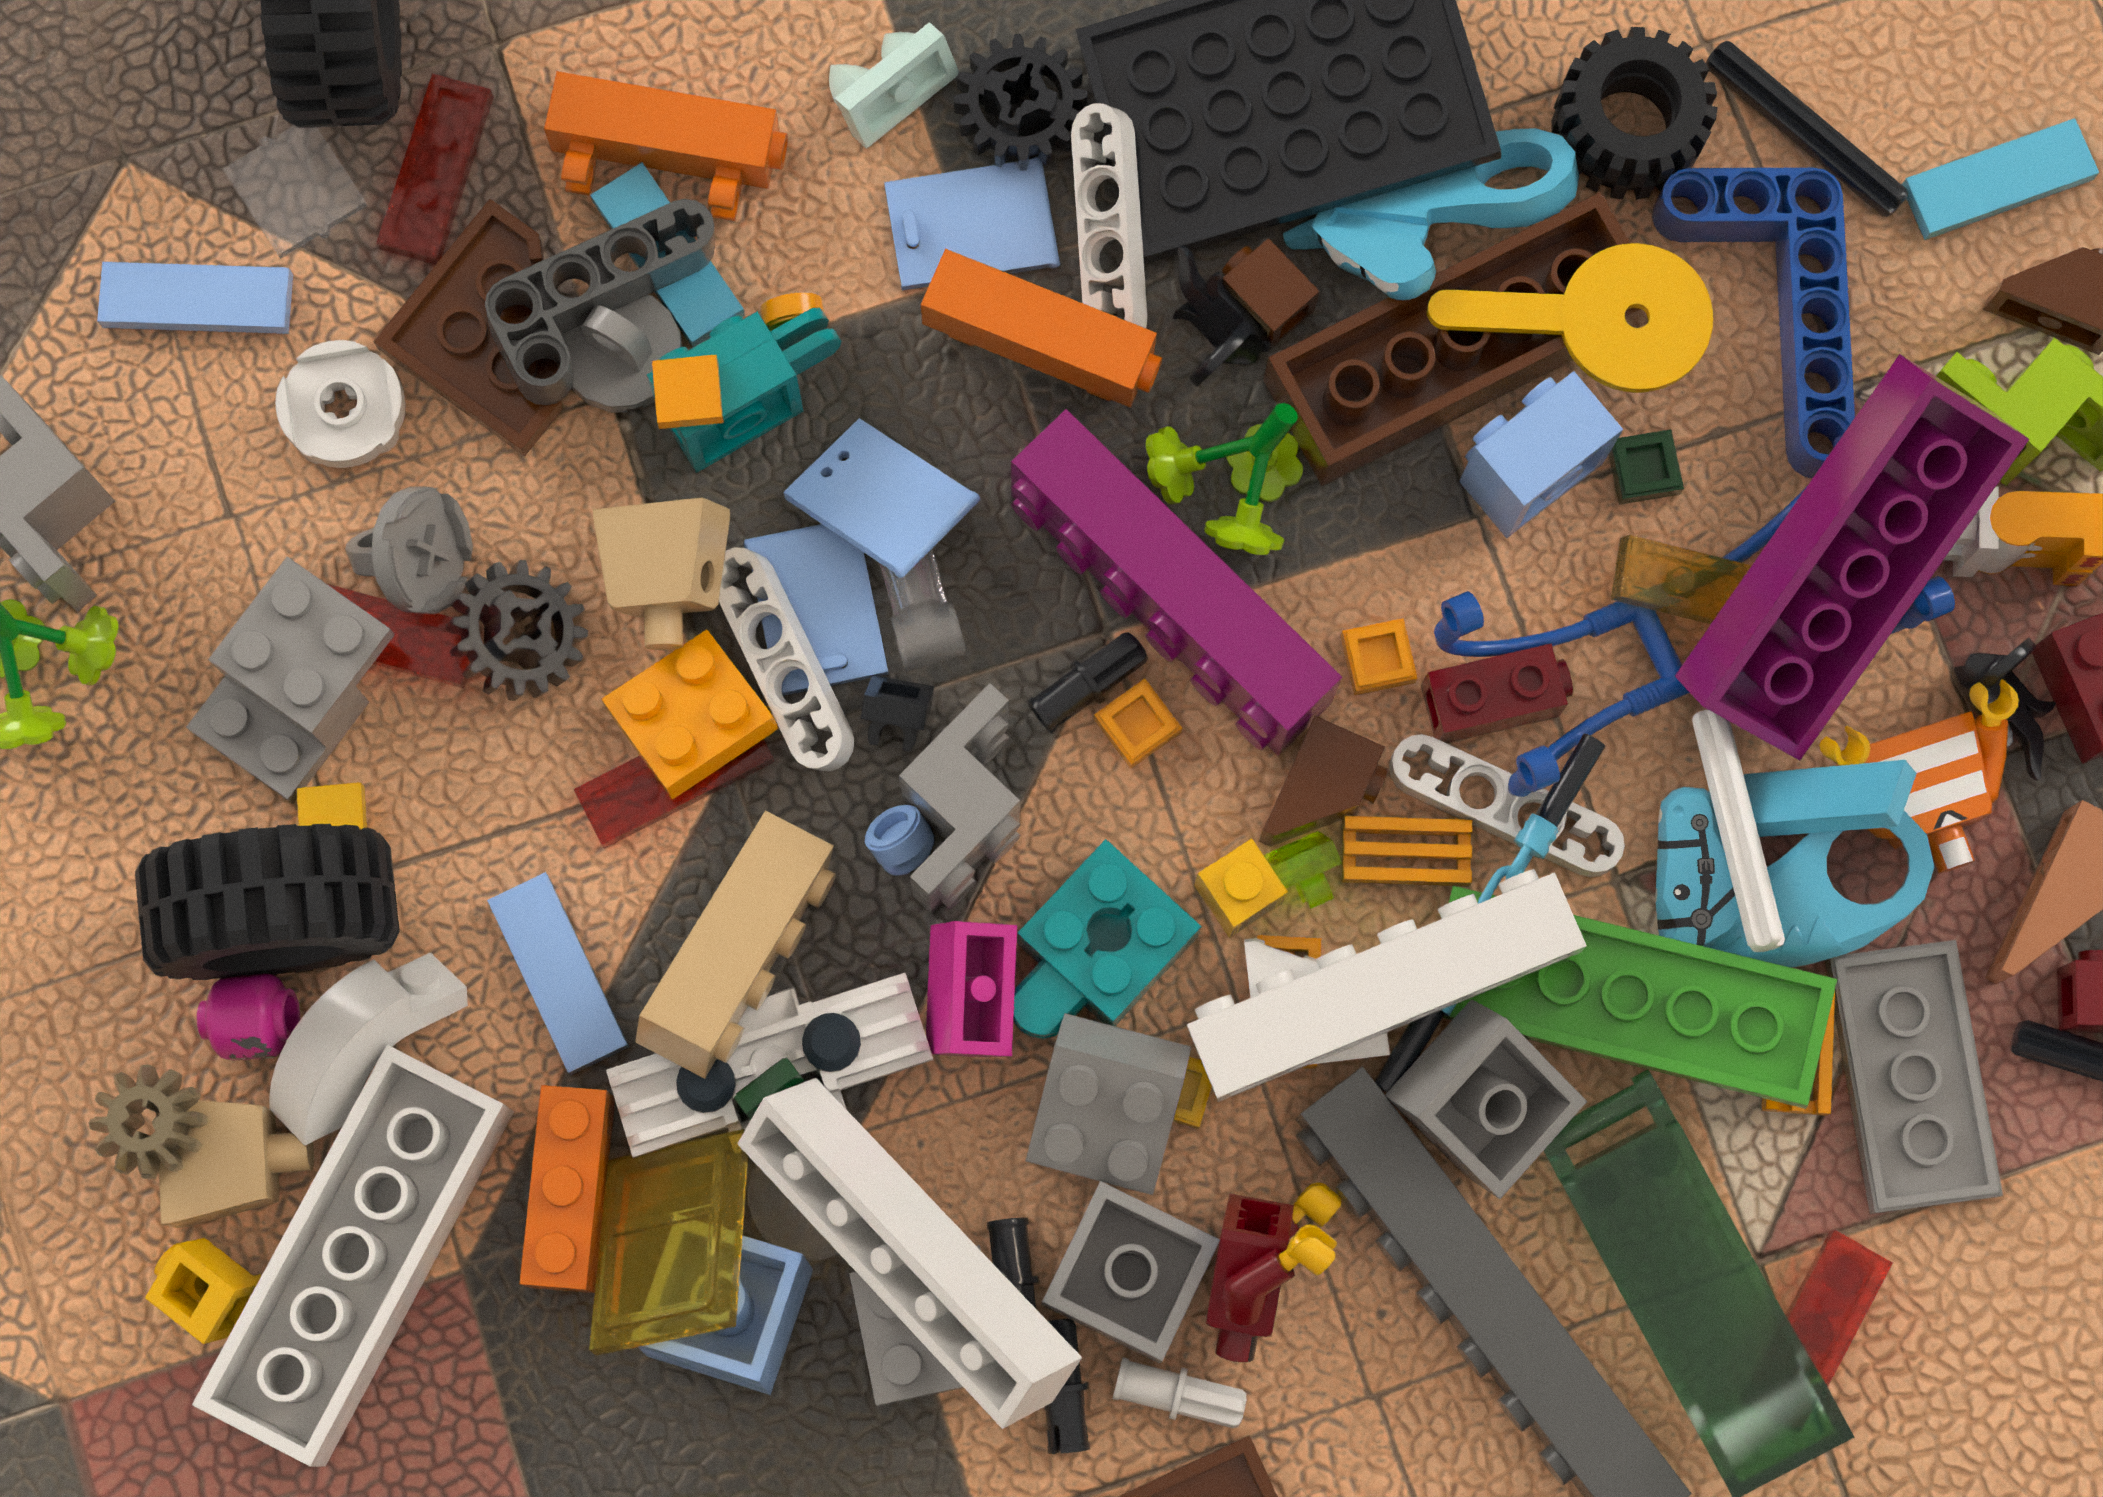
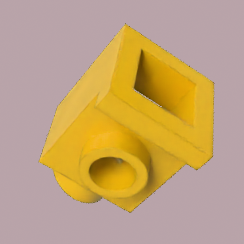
M206 1238L176 1243L161 1256L154 1270L157 1278L145 1299L202 1344H207L229 1337L262 1275H252Z

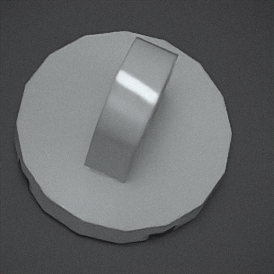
M646 295L613 311L606 307L595 305L581 326L561 334L571 357L573 370L571 390L588 405L611 413L627 412V409H636L640 406L645 408L655 403L646 375L653 371L652 361L659 360L666 353L682 347L681 334L670 311L651 295Z
M427 486L407 487L394 493L381 508L374 528L358 534L346 544L345 550L353 572L362 576H375L386 599L403 612L436 614L451 607L452 600L463 592L468 577H461L464 561H471L473 544L469 523L459 503L449 494L439 493L436 490L438 488Z

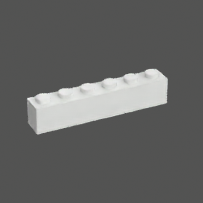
M1535 869L1520 873L1499 883L1502 894L1478 904L1474 894L1462 897L1438 909L1441 920L1417 929L1413 919L1404 921L1378 933L1377 936L1381 943L1378 946L1356 954L1352 944L1341 947L1317 958L1316 961L1320 969L1295 979L1292 969L1286 970L1256 983L1259 995L1235 1004L1232 996L1226 995L1197 1007L1195 1012L1198 1020L1188 1023L1187 1027L1218 1102L1581 953L1587 945L1555 872L1540 879Z
M817 1078L764 1097L737 1144L992 1419L1003 1429L1052 1403L1082 1359L1078 1352Z

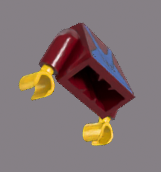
M1320 1182L1311 1183L1303 1190L1293 1205L1229 1194L1206 1319L1207 1325L1219 1328L1215 1353L1219 1357L1233 1362L1253 1361L1258 1336H1272L1280 1288L1282 1284L1294 1278L1293 1268L1300 1263L1315 1276H1318L1334 1261L1336 1254L1333 1249L1337 1246V1241L1315 1225L1306 1224L1300 1228L1297 1224L1306 1214L1318 1226L1323 1227L1340 1208V1196L1326 1184Z

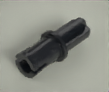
M1129 632L1123 633L1083 663H1079L1077 660L1070 663L1072 670L1040 694L1027 700L1028 705L1043 727L1052 734L1056 731V728L1093 701H1096L1098 704L1105 701L1104 693L1147 662L1148 656L1135 636Z
M1028 1218L989 1221L987 1223V1230H989L992 1263L1036 1308L1034 1285L1040 1284L1039 1276L1032 1275L1027 1225H1029Z
M1066 1318L1047 1320L1079 1354L1075 1322ZM1080 1362L1054 1401L1044 1407L1047 1421L1048 1454H1056L1059 1451L1062 1454L1090 1450L1083 1391L1089 1389V1383L1081 1381Z

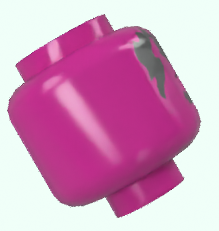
M271 974L239 975L220 978L212 985L207 1001H201L197 1009V1028L201 1038L204 1040L209 1039L213 1050L220 1058L231 1061L277 1057L300 1021V1007L297 995L292 989H286L283 982L277 976Z

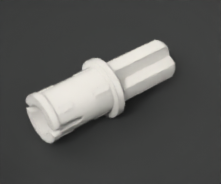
M1122 1358L1112 1398L1170 1412L1169 1419L1176 1420L1177 1414L1230 1428H1236L1240 1425L1247 1401L1246 1393L1243 1390L1187 1376L1188 1369L1181 1367L1180 1373H1175L1132 1362L1127 1358Z

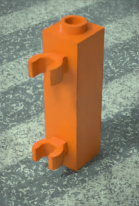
M556 71L544 126L551 150L566 154L561 173V180L566 181V192L590 196L594 183L597 159L637 166L642 162L646 168L713 179L708 198V206L712 207V217L735 221L737 217L741 186L748 185L769 189L772 170L783 169L788 147V133L780 132L776 109Z
M946 248L921 302L923 325L948 334L949 338L969 346H978L1085 389L1091 395L1109 402L1112 400L1130 408L1138 390L1150 392L1163 359L1154 354L1156 332Z

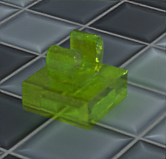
M1316 831L1264 854V857L1284 887L1288 888L1294 885L1301 902H1307L1310 909L1334 899L1323 872L1342 864L1333 840L1320 831Z

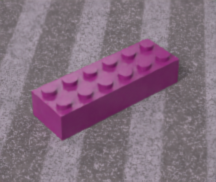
M1899 354L1675 677L1704 708L1800 761L2027 444L2029 438L1994 412Z
M1067 409L1011 461V496L1015 499L1011 506L1016 514L1035 531H1038L1043 526L1059 542L1056 546V551L1074 571L1082 575L1088 570L1104 586L1100 591L1102 597L1119 615L1127 618L1132 613L1149 630L1145 634L1147 641L1164 659L1172 662L1177 657L1195 674L1190 681L1194 688L1209 703L1218 706L1223 702L1240 718L1235 725L1254 747L1262 751L1268 746L1279 756L1310 726L1314 716L1319 717L1331 705L1342 676Z

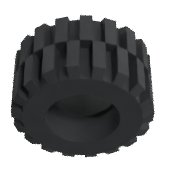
M1631 27L1626 38H1622L1618 29L1605 33L1601 45L1595 40L1591 41L1583 48L1580 58L1575 57L1568 69L1554 105L1556 110L1551 120L1552 133L1563 136L1575 151L1578 173L1581 174L1583 172L1589 177L1585 187L1596 193L1600 185L1611 188L1610 198L1623 200L1627 190H1634L1636 200L1649 198L1655 186L1661 192L1664 184L1672 174L1678 170L1693 167L1711 134L1710 130L1716 121L1718 107L1712 106L1717 96L1715 82H1704L1709 68L1703 59L1695 63L1692 62L1689 58L1693 51L1691 46L1684 41L1678 47L1668 43L1670 33L1658 30L1655 38L1646 37L1645 27ZM1621 92L1641 95L1649 99L1660 110L1666 129L1650 136H1635L1625 133L1615 127L1606 117L1601 100L1609 95Z

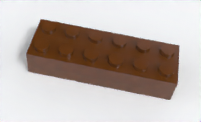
M1601 192L1436 273L1430 289L1416 298L1396 300L1388 297L1268 357L1263 380L1276 404L1286 403L1296 410L1298 419L1292 426L1291 431L1321 486L1573 361L1564 344L1562 335L1442 330L1433 326L1429 321L1427 306L1431 297L1441 290L1563 295L1574 273L1591 256L1609 247L1630 244ZM1630 308L1625 312L1626 322L1634 328L1648 323L1646 313L1639 308Z

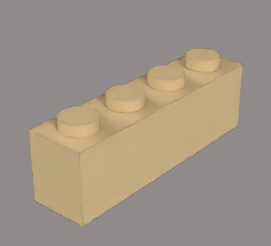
M765 810L639 1015L635 1042L704 1079L716 1059L727 1063L744 1033L745 1028L738 1025V1022L748 1006L755 1010H759L776 977V975L769 972L778 955L787 959L790 958L806 928V924L799 920L809 904L817 908L822 905L833 885L836 874L828 870L834 845Z

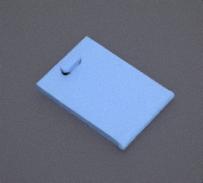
M1039 157L1030 159L1027 170L1021 171L1017 162L1003 164L1001 168L992 165L884 182L902 291L929 287L945 248L1008 274L1043 268H1057L1060 266L1043 163ZM919 244V246L915 249H911L908 247V245L911 247H915Z
M860 418L783 492L787 501L887 567L899 578H903L980 501V496L976 492L970 491Z
M823 524L744 540V548L766 557L773 566L830 686L872 678V675L883 676L889 674L863 551ZM757 597L758 602H760V601H766V600H764V599H761V598H758V597ZM769 615L762 619L767 649L777 644L782 636V624L776 615ZM802 669L793 670L786 675L782 682L783 696L808 691V677Z

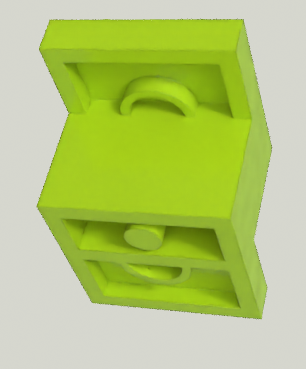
M2054 337L2006 391L1997 385V379L1989 368L1974 359H1965L1958 352L1952 356L1936 375L1942 381L1997 414L2029 438L2027 444L2000 480L2005 486L2043 451L2055 435L2097 470L2103 471V376L2094 370L2093 362L2080 349L2072 345H2063Z

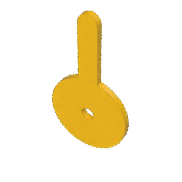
M1640 243L1616 245L1591 256L1574 273L1563 295L1441 290L1431 297L1427 306L1429 321L1433 326L1442 330L1562 335L1570 356L1589 377L1612 389L1632 393H1645L1664 389L1684 378L1702 358L1708 347L1713 330L1711 299L1704 282L1696 271L1676 254L1657 246ZM1630 308L1643 310L1648 318L1647 325L1642 328L1630 326L1625 320V312Z

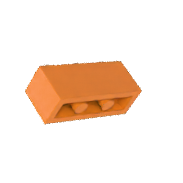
M541 1085L520 1285L537 1289L595 1293L615 1098L607 1090Z

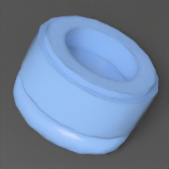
M899 805L884 811L870 824L865 834V845L884 870L895 876L908 874L918 868L930 855L934 844V835L931 827L917 807L911 805Z

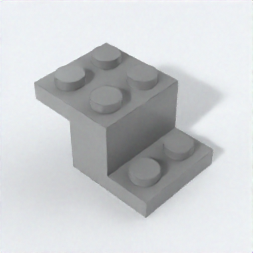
M1 375L0 433L9 441L12 447L0 456V547L11 557L9 561L32 587L37 588L50 603L54 604L62 597L78 612L94 599L97 594L58 552V549L112 505L115 500Z
M286 557L208 660L225 677L186 728L293 804L297 799V788L307 786L369 704V701L356 685L395 634L382 622L292 559Z
M991 683L899 775L903 800L908 805L917 807L927 823L945 839L910 876L913 897L931 914L942 903L951 909L960 902L976 883L972 878L975 869L987 857L993 863L999 861L1021 836L1016 832L1021 825L1020 800L984 767L1001 751L1009 740V737L1005 734L1009 727V700Z

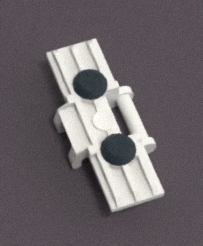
M902 973L813 1003L810 1001L799 1005L795 988L791 987L766 997L759 1010L748 1006L738 1022V1025L745 1029L733 1055L727 1063L716 1059L705 1079L657 1053L607 1069L606 1072L633 1158L725 1128L729 1129L737 1156L740 1157L746 1155V1153L737 1143L751 1120L741 1121L737 1101L734 1099V1096L782 1058L787 1057L803 1079L822 1076L825 1088L847 1110L841 1090L932 1061L933 1057L906 973Z

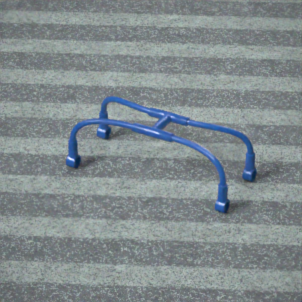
M1842 436L1837 437V438L1835 439V441H1834V447L1836 446V444L1838 443V441L1841 439ZM1806 487L1753 536L1714 563L1689 576L1684 574L1678 575L1584 615L1583 621L1535 635L1503 640H1459L1461 636L1483 627L1484 617L1481 607L1475 596L1469 591L1442 602L1441 611L1443 618L1435 626L1434 635L1437 646L1446 653L1466 657L1499 656L1551 643L1553 647L1587 635L1598 637L1610 630L1633 622L1660 679L1625 693L1623 700L1589 717L1552 743L1548 748L1544 745L1517 756L1516 765L1518 770L1511 775L1508 781V792L1512 796L1525 797L1531 792H1536L1559 782L1560 771L1556 761L1574 748L1583 734L1591 736L1628 714L1633 717L1690 693L1675 677L1682 663L1656 612L1692 597L1694 590L1728 573L1763 548L1774 535ZM1939 576L1931 578L1891 634L1906 628H1916L1924 621H1931L1952 612L1955 608V599L1948 583Z

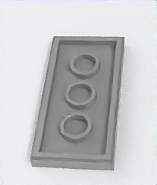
M1956 940L1845 954L1826 959L1825 964L1828 977L1837 979L1834 1015L1869 1213H1885L2003 1196Z

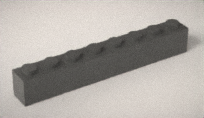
M1363 1066L1300 1113L1295 1120L1302 1130L1295 1136L1302 1148L1318 1166L1327 1161L1343 1182L1335 1188L1344 1203L1357 1218L1360 1219L1367 1213L1383 1234L1376 1239V1243L1383 1254L1398 1271L1408 1266L1423 1286L1422 1289L1416 1292L1422 1305L1438 1324L1441 1325L1448 1319L1464 1340L1457 1345V1349L1464 1360L1480 1378L1488 1372L1505 1393L1498 1399L1499 1405L1520 1431L1523 1432L1529 1426L1532 1428L1546 1447L1539 1453V1456L1560 1484L1564 1486L1571 1480L1584 1497H1689L1692 1494Z

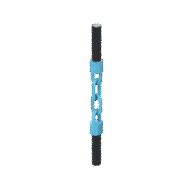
M1583 734L1561 770L1559 782L1552 785L1536 814L1532 813L1529 819L1525 821L1523 829L1519 831L1514 839V843L1521 849L1510 866L1499 868L1493 874L1479 897L1478 904L1491 898L1504 876H1506L1507 880L1523 873L1533 856L1540 859L1545 858L1551 843L1556 840V835L1559 832L1558 825L1606 747L1601 741L1588 734ZM1456 1004L1408 1024L1374 1081L1380 1090L1387 1093L1421 1055L1443 1016H1450Z

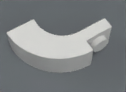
M432 953L421 956L390 972L383 969L374 959L353 970L329 988L311 1006L287 1039L272 1076L269 1109L304 1146L341 1128L386 1045L392 1047L406 1036L467 1007V987Z

